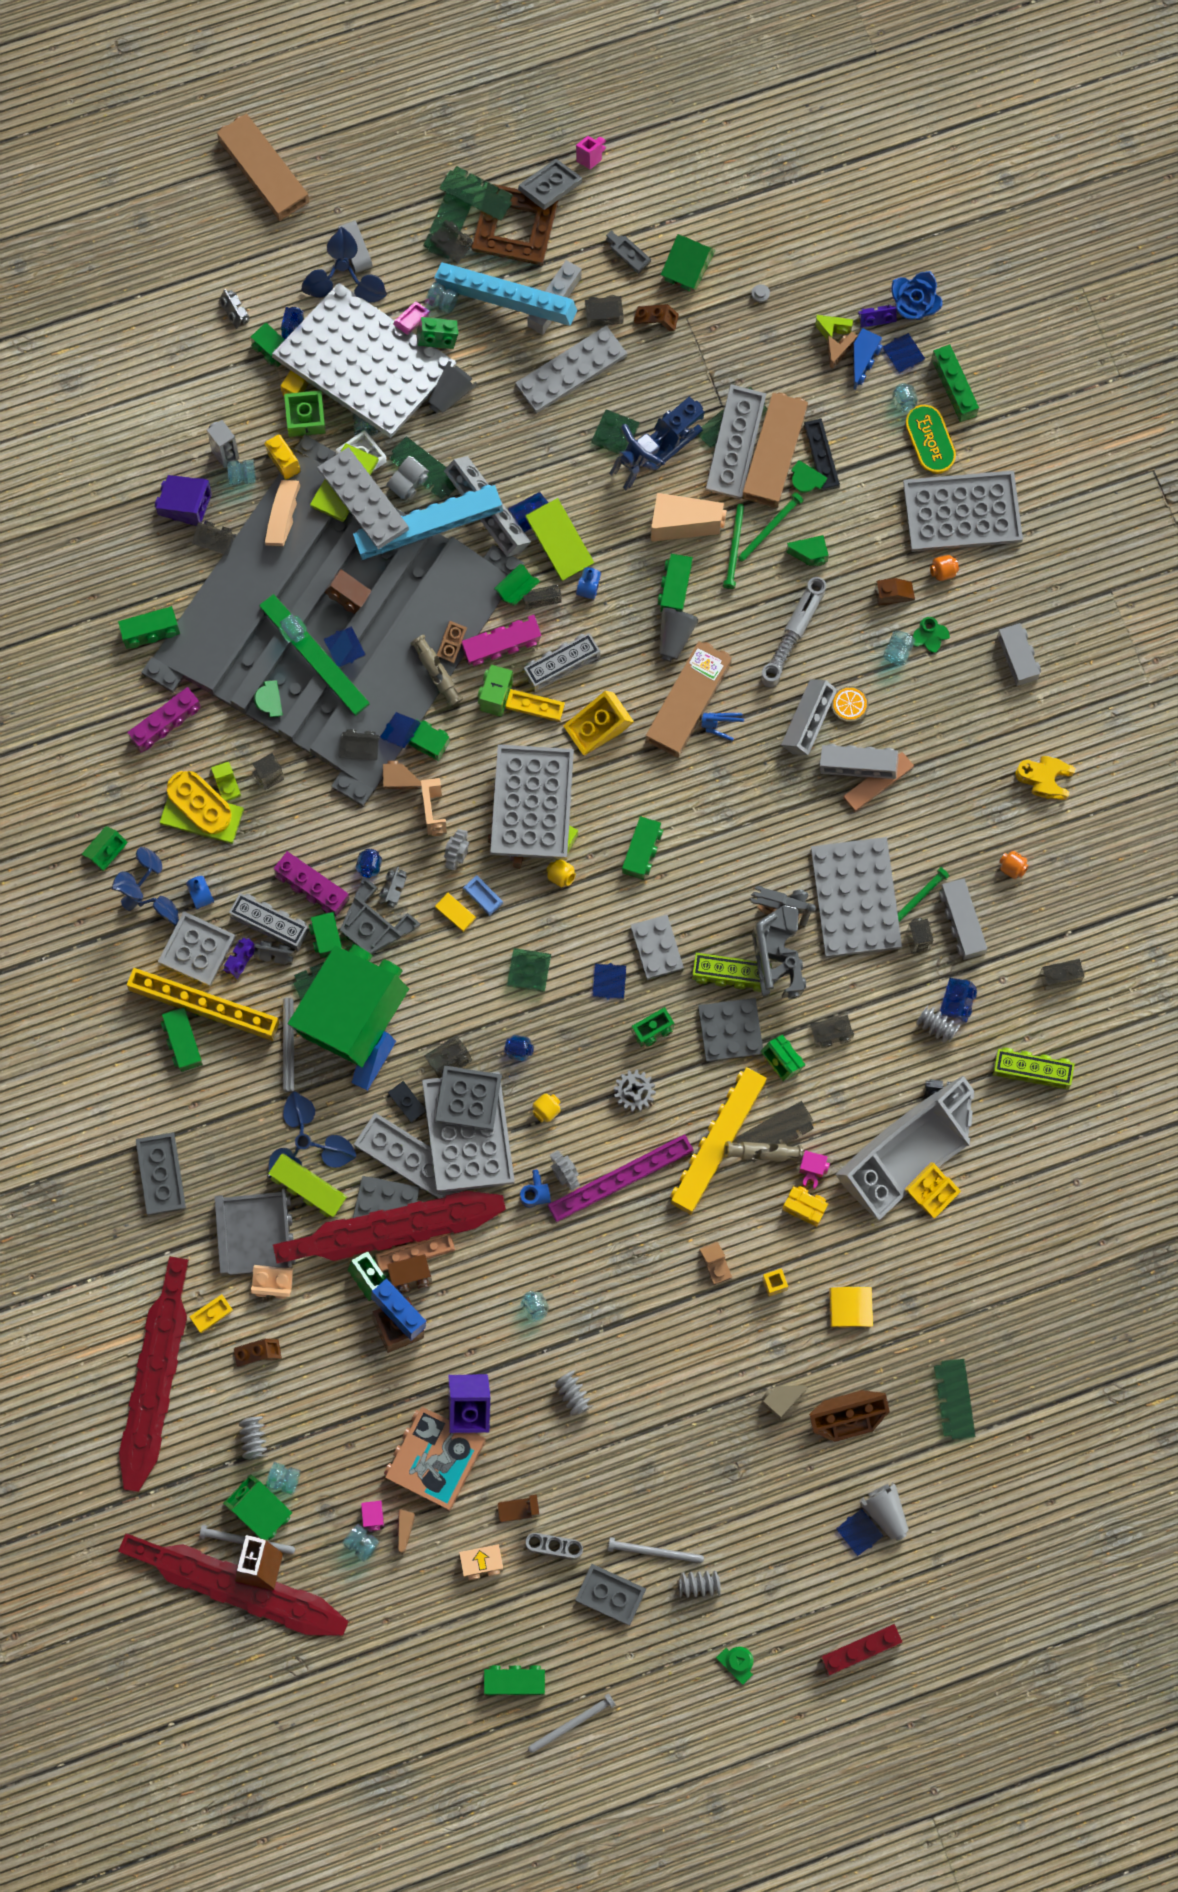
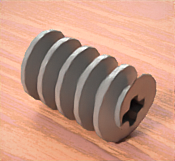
M927 1005L918 1018L916 1025L919 1026L924 1023L923 1030L930 1027L929 1034L936 1032L935 1038L938 1039L943 1036L942 1043L948 1040L950 1043L959 1030L960 1025L953 1027V1020L947 1023V1016L941 1019V1012L939 1011L934 1014L935 1008L932 1007L928 1010Z
M575 1370L565 1374L555 1383L556 1388L562 1387L558 1391L559 1395L565 1394L562 1400L564 1402L569 1401L566 1407L568 1409L573 1408L570 1411L572 1416L579 1415L594 1406L587 1405L591 1400L590 1398H583L587 1392L579 1391L583 1384L576 1385L579 1377L572 1378Z
M263 1416L245 1418L239 1422V1426L244 1428L240 1430V1434L244 1435L241 1438V1442L246 1443L241 1448L243 1451H248L242 1455L245 1459L255 1460L268 1457L262 1455V1452L266 1451L267 1448L261 1447V1444L265 1443L266 1440L260 1439L261 1436L265 1435V1432L259 1431L260 1428L264 1427V1424L258 1423L259 1420L263 1419Z
M699 1571L696 1573V1577H694L692 1572H689L687 1578L685 1573L681 1572L679 1578L680 1598L683 1592H685L687 1598H689L691 1592L697 1597L699 1591H701L703 1597H705L707 1591H709L711 1597H713L714 1591H717L718 1595L721 1596L720 1577L717 1572L713 1571L711 1577L708 1571H705L703 1577Z

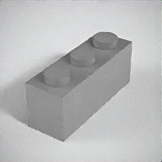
M223 420L212 423L207 429L211 451L222 466L226 468L239 459L236 439Z
M1021 623L1000 629L997 637L1016 686L1038 680L1041 667L1038 662H1035L1033 657L1035 653L1032 645L1028 644L1026 629H1022Z

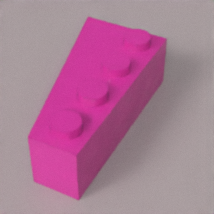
M535 615L528 616L529 620L525 622L520 620L512 622V624L508 625L509 628L498 627L490 631L491 634L487 635L486 632L463 640L461 646L468 665L478 666L483 664L485 659L491 658V660L501 658L503 653L514 654L520 651L519 648L526 646L528 649L537 646V642L540 641L542 635Z

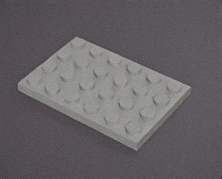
M1014 470L903 480L911 552L1021 543L1023 541Z
M498 745L491 855L567 860L574 749Z
M887 837L811 846L826 958L902 949Z
M442 1078L422 1080L436 1192L441 1193L514 1184L501 1084L492 1132L435 1123Z

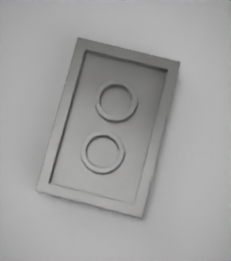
M668 915L631 925L647 980L684 970Z

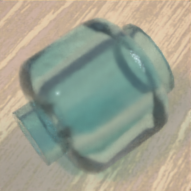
M906 383L898 384L892 392V398L898 410L908 412L916 407L918 397L912 385Z
M291 614L280 621L279 631L287 642L295 641V643H298L305 638L304 633L307 631V627L299 616Z
M534 1291L525 1293L520 1306L527 1319L539 1321L545 1318L549 1305L541 1292Z

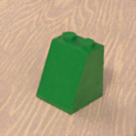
M677 234L661 275L669 283L674 284L675 281L681 283V288L685 290H697L716 250Z
M251 1474L223 1503L260 1539L271 1540L276 1535V1530L281 1525H285L293 1513Z

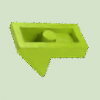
M817 315L815 326L828 341V336L832 338L833 332L842 335L850 334L853 319Z
M229 761L212 767L211 770L221 797L226 802L241 797Z

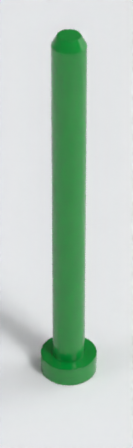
M794 492L791 495L792 499L739 555L738 559L741 562L745 561L797 504H802L804 500L798 493Z
M738 504L736 509L727 578L723 581V587L726 589L736 588L734 575L744 512L743 504Z
M940 867L937 870L938 874L897 913L899 922L942 879L947 880L950 877L945 869Z

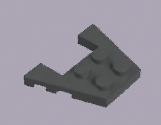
M364 877L340 928V932L355 945L372 955L419 928L421 924L409 913L395 927L388 923L366 904L378 888Z

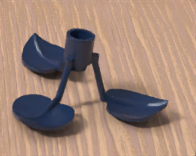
M342 226L327 243V252L334 258V265H332L330 274L327 276V273L322 269L314 270L306 276L301 286V291L316 298L326 297L333 289V282L330 279L335 269L339 271L348 269L358 285L354 289L356 297L372 303L380 301L387 295L384 283L378 276L372 274L365 275L361 278L360 282L356 278L351 265H349V259L356 256L358 246L351 233Z
M140 847L136 851V857L143 867L148 868L146 874L136 884V880L131 874L122 871L115 877L112 890L126 895L121 899V904L126 910L132 911L137 905L142 907L144 904L154 902L153 907L156 912L176 926L179 921L178 911L171 900L164 896H159L157 899L151 898L142 901L143 894L140 886L150 875L151 871L159 874L163 866L160 858L152 850Z
M294 1091L286 1100L283 1115L285 1122L290 1127L300 1125V1134L295 1138V1145L297 1147L294 1153L288 1148L276 1149L269 1160V1172L281 1154H285L302 1166L301 1160L296 1155L300 1149L307 1150L311 1146L324 1149L322 1159L326 1165L333 1168L342 1167L354 1160L356 1152L352 1144L340 1135L328 1136L325 1140V1146L312 1142L311 1137L304 1134V1124H308L314 1119L315 1107L309 1099Z

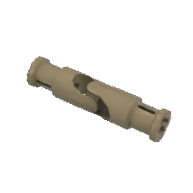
M425 635L414 639L410 645L414 646L418 652V658L428 670L439 692L447 699L448 706L452 707L462 701L464 698L456 691L454 682L440 663L433 648H430L427 644ZM442 674V681L439 680L436 676Z
M727 1141L724 1145V1157L783 1162L786 1160H796V1162H802L803 1147L802 1145L792 1147L786 1144L742 1142L738 1144Z

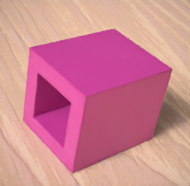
M382 1501L361 1503L364 1529H368V1532L380 1531V1527H384Z

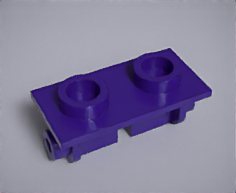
M888 304L877 307V310H874V308L861 309V311H858L860 327L897 322V308L894 305Z
M242 938V940L238 941L232 951L237 956L230 955L223 965V971L228 974L231 973L236 979L244 971L246 964L256 950L255 944L249 938Z

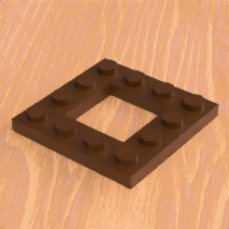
M488 183L472 251L543 266L559 200L544 210L518 191V189ZM502 206L536 213L529 243L495 236Z

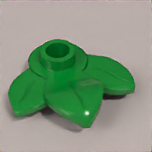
M933 617L923 618L920 622V627L913 634V644L915 647L924 644L933 653L939 650L941 640L950 639L947 627L938 624L937 620ZM927 624H930V625L932 626V628H931V629H927V628H926V625H927Z

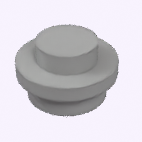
M759 284L752 289V298L755 301L762 303L768 300L770 290L767 286Z

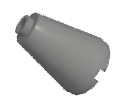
M894 1482L891 1483L890 1487L886 1484L868 1494L870 1498L867 1500L863 1497L859 1501L861 1506L891 1539L898 1541L907 1536L906 1532L909 1529Z

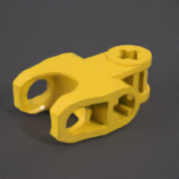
M1041 756L1039 763L1031 760L1020 762L1015 776L1019 782L1032 785V794L1046 799L1067 800L1069 791L1059 787L1055 783V777L1059 775L1073 776L1076 768L1060 759Z

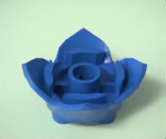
M931 271L920 272L911 280L899 277L892 281L891 293L896 302L898 313L904 318L921 320L923 317L935 314L942 308V299L936 294L937 283ZM918 297L919 301H915L913 298Z

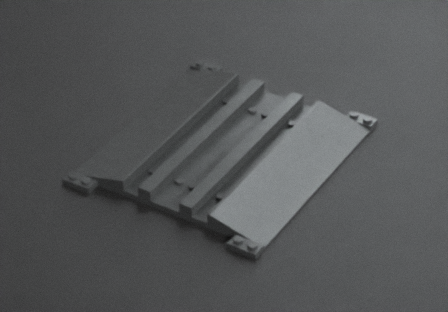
M304 435L293 453L299 462L301 471L287 479L299 481L300 489L296 496L297 505L292 515L293 524L284 546L265 545L268 523L281 480H285L281 473H279L178 620L180 634L172 638H166L141 673L172 693L175 692L182 680L186 679L340 771V774L331 786L332 789L364 807L383 779V764H387V761H395L406 744L405 737L416 719L419 721L423 719L440 693L428 670L418 658V652L410 643L419 636L425 635L427 644L430 648H433L437 655L449 621L467 627L463 640L477 636L502 600L494 588L519 564L524 565V562L514 556L507 557L502 549L495 545L491 546L483 558L454 537H451L449 540L441 534H436L362 560L353 535L362 528L352 514L349 512L344 522L310 506L325 479L319 472L318 466L334 457L336 452ZM395 508L397 512L400 514V516L403 517L407 515L402 511L398 510L397 508ZM340 569L371 590L366 601L355 614L347 611L341 604L331 600L324 593ZM274 594L369 701L370 705L355 716L260 609L259 605ZM461 646L454 663L438 657L450 677L465 654ZM442 674L436 676L439 680L442 681ZM277 680L283 716L269 717L268 713L262 712L256 707L254 694L259 688L264 686V681Z

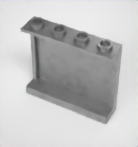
M285 1189L277 1193L224 1198L223 1195L215 1196L221 1276L253 1274L254 1265L292 1268V1264H295V1260L276 1264L273 1244L294 1240L293 1233H289V1226L292 1225V1214H288L287 1208L291 1206L290 1195H286Z

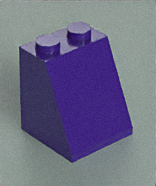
M168 475L166 481L163 480L160 491L162 493L155 501L154 507L157 510V514L200 527L212 495L209 480Z
M488 1374L448 1375L450 1433H489L491 1397Z

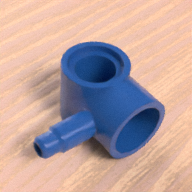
M584 568L576 595L594 600L601 572L594 568Z
M197 876L186 882L196 909L214 903L204 876Z
M537 1169L533 1170L534 1185H526L520 1192L521 1203L528 1208L551 1203L548 1183L542 1184L539 1171ZM528 1192H532L536 1196L531 1201L524 1197Z

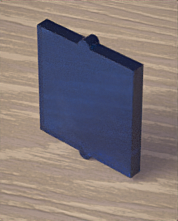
M909 333L899 338H894L892 342L882 347L899 374L909 368H914V365L925 360V357Z
M352 626L340 632L336 631L335 634L324 638V642L338 667L348 663L352 664L355 660L366 655Z
M396 712L390 722L386 724V728L380 738L405 748L410 739L414 737V733L421 722Z
M612 963L595 964L593 997L607 998V1000H610V998L624 999L627 966L613 965Z
M860 1509L851 1517L848 1516L847 1520L836 1528L857 1557L868 1548L871 1549L873 1544L883 1537L863 1509Z

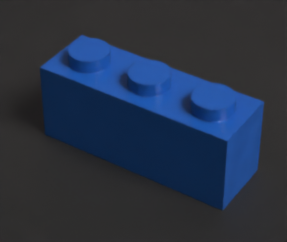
M385 1279L372 1290L371 1299L410 1341L426 1329V1320L388 1279Z

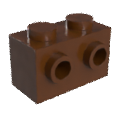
M340 569L324 593L331 600L341 604L347 611L355 614L362 607L371 590Z

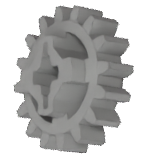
M457 829L454 837L451 836L447 842L444 854L446 868L456 870L459 863H463L468 853V831Z
M629 1070L628 1076L621 1074L622 1080H616L618 1086L614 1087V1091L618 1093L614 1095V1098H620L618 1105L624 1104L625 1111L630 1107L631 1112H634L635 1108L642 1112V1106L649 1108L648 1102L653 1103L654 1099L651 1096H654L656 1091L651 1089L655 1088V1083L650 1084L652 1078H645V1072L639 1075L638 1070L635 1071V1074H632ZM628 1081L627 1088L622 1090L623 1085ZM632 1088L638 1090V1094H634ZM648 1092L646 1098L642 1101V1095ZM626 1099H630V1100L634 1101V1103H631V1102L627 1101Z
M558 1150L550 1154L553 1163L550 1167L561 1185L566 1184L571 1191L579 1187L580 1184L576 1178L579 1174L569 1157H563Z

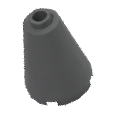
M450 361L445 365L428 401L431 404L429 408L437 414L439 412L444 413L477 385L476 382L471 383L473 378L461 368L450 366L452 364Z
M663 608L659 650L663 660L673 662V659H678L698 623V617L685 612H677L675 609Z

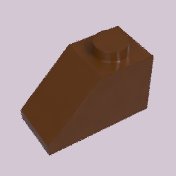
M898 578L876 581L875 592L878 606L915 600L911 581Z

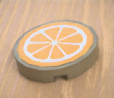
M845 686L837 690L831 703L832 712L839 721L844 723H856L863 719L869 707L866 694L854 686Z

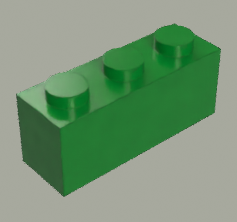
M671 553L670 560L666 559L664 570L667 571V575L662 577L661 588H664L663 594H659L657 605H661L660 612L663 611V608L683 612L693 557Z
M172 606L118 621L126 649L137 648L143 644L155 643L158 640L172 638L180 634Z
M642 816L639 817L622 867V874L644 880L645 875L650 874L652 864L649 863L651 857L655 858L658 847L655 845L657 840L661 841L664 832L661 829V822Z
M185 1008L162 1014L164 1020L160 1022L163 1031L168 1032L169 1038L166 1039L169 1050L173 1049L175 1056L172 1057L175 1068L179 1067L180 1071L184 1072L202 1066L203 1063Z
M497 1665L489 1666V1669H484V1695H545V1669H541V1666L538 1665L529 1666V1669H521V1666L518 1665L509 1666V1669H501V1666Z

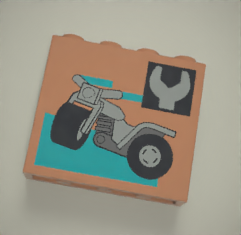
M421 1407L420 1411L416 1410L411 1420L414 1422L411 1428L407 1427L402 1438L405 1440L402 1446L398 1445L393 1454L396 1458L392 1464L389 1463L384 1472L386 1474L385 1478L387 1481H392L442 1506L443 1509L450 1512L486 1442V1438L476 1433H450L448 1419Z

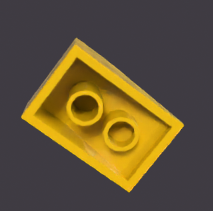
M604 691L563 726L585 756L621 734L634 721L613 692Z

